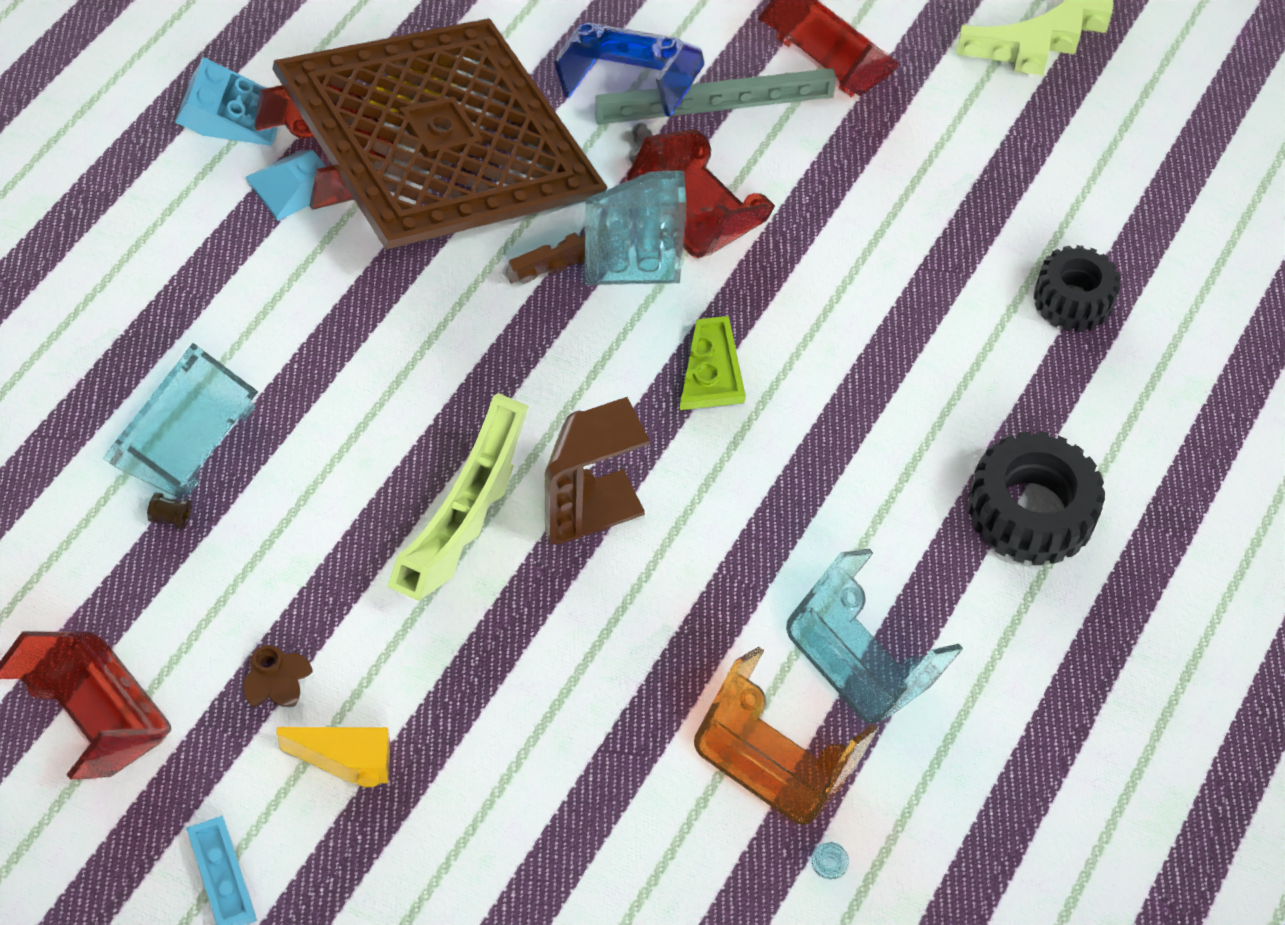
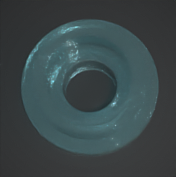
M826 842L815 848L811 863L814 871L820 877L837 879L847 871L849 856L846 850L838 843ZM825 858H832L836 861V865L833 867L827 866L823 860Z

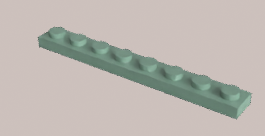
M834 68L816 69L812 71L595 95V118L597 125L833 98L836 75Z

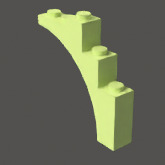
M1065 0L1043 15L1011 25L989 27L962 25L956 54L1015 63L1014 72L1043 76L1049 51L1075 54L1081 30L1107 32L1113 12V0Z
M500 393L493 396L483 426L462 472L442 506L423 532L397 555L388 583L389 588L420 601L453 578L463 546L480 534L488 506L505 495L514 467L511 461L529 406Z

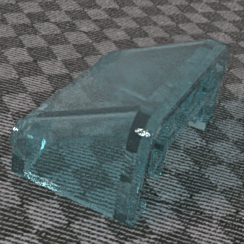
M192 343L138 414L117 438L103 459L113 467L177 498L182 493L189 496L200 481V479L195 477L219 442L238 418L245 421L256 407L251 401L258 391L195 343Z

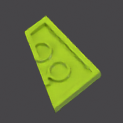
M729 316L697 319L680 410L745 403L746 395Z

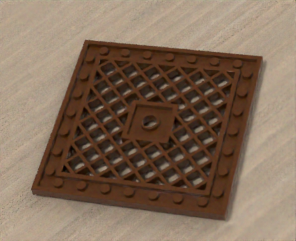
M490 18L277 59L273 62V72L385 250L604 196L608 186ZM466 57L468 59L479 62V64L472 63L463 58ZM439 62L446 66L452 67V70L437 65V63ZM413 68L419 70L421 72L426 73V75L419 74L417 72L411 71L410 69ZM460 70L467 74L473 75V77H468L466 75L458 73L457 71ZM384 73H385V74H388V75H390V76L396 77V78H398L399 80L396 81V80H393V79H391V78L385 77V76H383V75H384ZM431 76L445 80L446 83L435 80ZM478 78L493 83V86L479 81ZM359 79L372 85L371 87H369L367 85L356 82V80ZM406 81L411 84L419 86V89L404 84V82ZM453 83V84H455V85H458V86H461V87H463V88H466L467 90H466V91L461 90V89H459V88H456V87H454V86H451V84ZM329 84L343 89V93L329 88ZM377 87L391 91L392 94L390 95L388 93L377 90ZM425 89L440 94V97L425 92ZM472 91L487 96V99L472 94ZM350 92L361 97H364V101L353 96H350ZM397 96H404L406 98L412 99L413 102L411 103L404 99L398 98ZM492 99L508 104V106L506 107L496 102H493ZM372 100L374 102L385 105L386 107L384 109L382 107L371 104L370 101ZM466 104L482 110L481 113L465 107ZM343 106L358 111L357 115L343 110ZM391 109L398 110L399 113L392 112ZM488 112L490 114L501 117L502 120L486 115V113ZM365 114L371 116L373 118L379 119V121H372L370 119L364 118L363 115ZM509 120L522 125V128L506 123V121ZM387 122L389 124L400 127V129H393L391 127L385 126L384 123ZM480 126L496 131V134L480 129ZM357 128H359L361 130L372 133V136L370 137L368 135L357 132L356 130ZM501 134L517 139V141L514 142L501 137ZM378 136H380L382 138L393 141V144L391 145L384 141L378 140L377 138ZM482 142L490 145V148L482 146ZM521 142L528 143L538 148L537 150H535L533 148L522 145ZM399 144L414 149V153L399 148ZM495 147L506 152L511 153V155L508 156L506 154L495 151ZM371 150L386 155V159L370 154ZM468 154L474 155L476 157L484 159V162L475 160L467 156ZM517 155L519 157L532 161V163L529 164L527 162L516 159L515 157ZM394 158L396 160L407 163L408 166L405 167L400 164L392 162V159ZM441 160L457 165L456 169L440 163ZM489 161L500 166L505 167V169L502 170L494 166L489 165ZM536 164H541L553 170L552 172H550L543 168L537 167ZM415 166L425 171H428L429 174L426 175L421 172L413 170V167ZM462 168L478 173V176H473L461 170ZM511 169L513 171L526 175V177H520L518 175L510 173L509 171ZM385 173L394 175L402 179L400 182L396 181L394 179L386 177ZM434 175H439L451 181L450 183H447L445 181L434 178ZM486 176L499 181V184L497 185L482 178ZM410 181L412 183L423 186L422 190H420L418 188L407 185L406 182ZM456 182L472 188V190L468 191L455 186ZM428 189L444 194V197L436 196L427 191ZM400 195L416 201L415 205L399 199Z

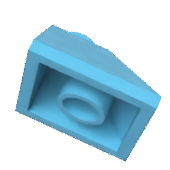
M300 150L246 176V181L277 221L332 195L329 170L313 150Z

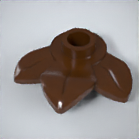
M261 646L251 656V672L243 681L245 698L252 707L262 704L268 698L279 706L294 707L297 705L301 695L298 680L313 673L312 666L301 654H284L275 646ZM268 661L275 663L271 667H262Z

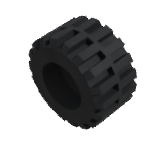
M1070 245L1064 246L1062 251L1056 249L1052 252L1051 256H1047L1041 266L1034 291L1035 306L1037 310H1042L1041 316L1045 320L1050 319L1051 325L1055 327L1058 325L1063 326V330L1069 332L1071 329H1076L1077 332H1084L1085 328L1091 331L1096 329L1098 324L1103 325L1107 317L1111 315L1121 283H1119L1121 279L1120 273L1116 272L1117 266L1114 262H1108V256L1104 253L1101 255L1096 253L1097 250L1094 248H1090V250L1084 249V246L1077 245L1076 248H1072ZM1068 286H1077L1086 292L1076 291Z

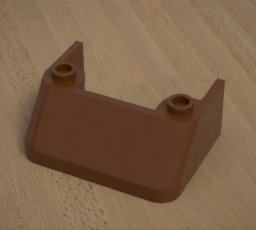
M628 397L585 411H575L568 415L563 423L545 469V531L551 543L564 544L645 515V510L624 469L598 478L594 477L591 470L583 469L585 466L650 444V440Z

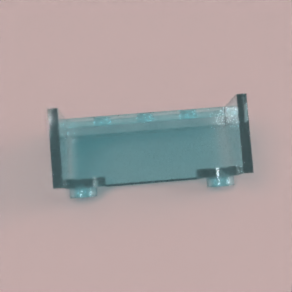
M869 548L840 552L789 616L786 630L790 640L860 718L868 723H876L888 719L928 690L964 648L958 643L931 649L925 657L920 655L910 657L901 666L856 619L865 606L866 596L863 588L854 577L874 554Z

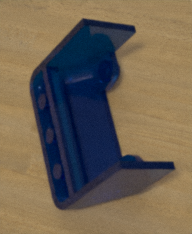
M590 22L583 23L575 29L553 60L564 97L566 98L571 97L596 59L661 70L656 78V83L666 117L672 116L705 64L701 48L679 38Z

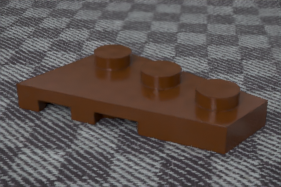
M603 220L592 225L594 231L581 237L574 232L565 236V239L558 243L555 248H551L550 245H544L509 260L506 274L510 284L517 281L527 283L546 272L556 274L567 269L569 265L578 262L580 265H585L595 261L600 255L607 234Z

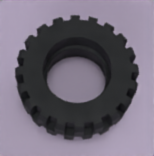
M1030 431L1020 432L1016 438L1013 435H1008L1000 439L999 444H992L986 450L985 456H982L977 464L968 495V513L973 516L971 523L977 532L982 531L980 538L988 546L993 544L996 547L995 552L1005 557L1008 554L1014 557L1013 561L1024 563V560L1032 561V565H1044L1046 560H1050L1051 564L1062 562L1065 555L1073 557L1077 554L1080 548L1086 546L1090 540L1105 501L1102 474L1099 471L1095 472L1096 463L1090 456L1086 458L1083 455L1084 450L1076 444L1071 446L1067 443L1068 439L1058 435L1057 438L1049 436V433L1040 431L1037 435H1031ZM1020 483H1033L1044 486L1059 497L1064 505V509L1054 513L1030 511L1019 505L1010 496L1007 488Z

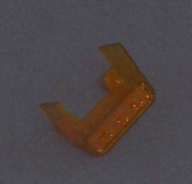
M758 646L734 661L695 734L694 746L700 757L794 823L806 825L814 821L823 812L852 775L877 732L878 727L871 724L851 739L848 746L840 743L830 744L823 749L818 758L813 756L760 719L766 707V696L758 685L749 680L764 652Z

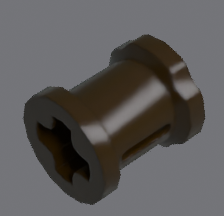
M155 492L148 505L147 520L153 523L158 520L175 525V528L183 530L188 524L192 503L188 499L177 501L165 498L163 493Z

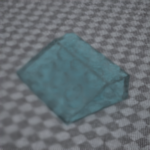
M684 171L649 172L586 198L584 285L680 283L686 213Z

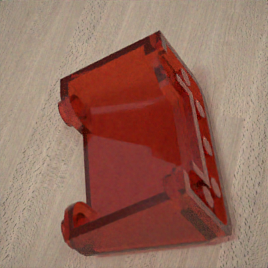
M690 129L646 136L627 175L626 185L628 191L692 257L703 258L710 256L768 220L775 205L765 195L757 192L752 193L742 203L706 167L711 157V146L707 138L700 131Z

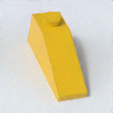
M277 727L276 734L280 750L345 781L358 783L363 787H375L379 783L389 782L391 743L388 727Z

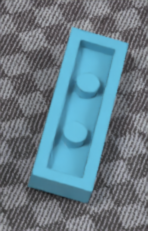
M223 815L187 827L188 836L216 924L248 925L256 922L257 918Z

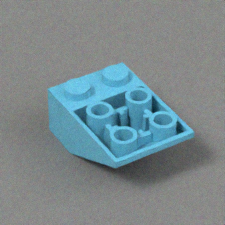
M203 57L190 79L175 123L203 136L271 146L288 98Z

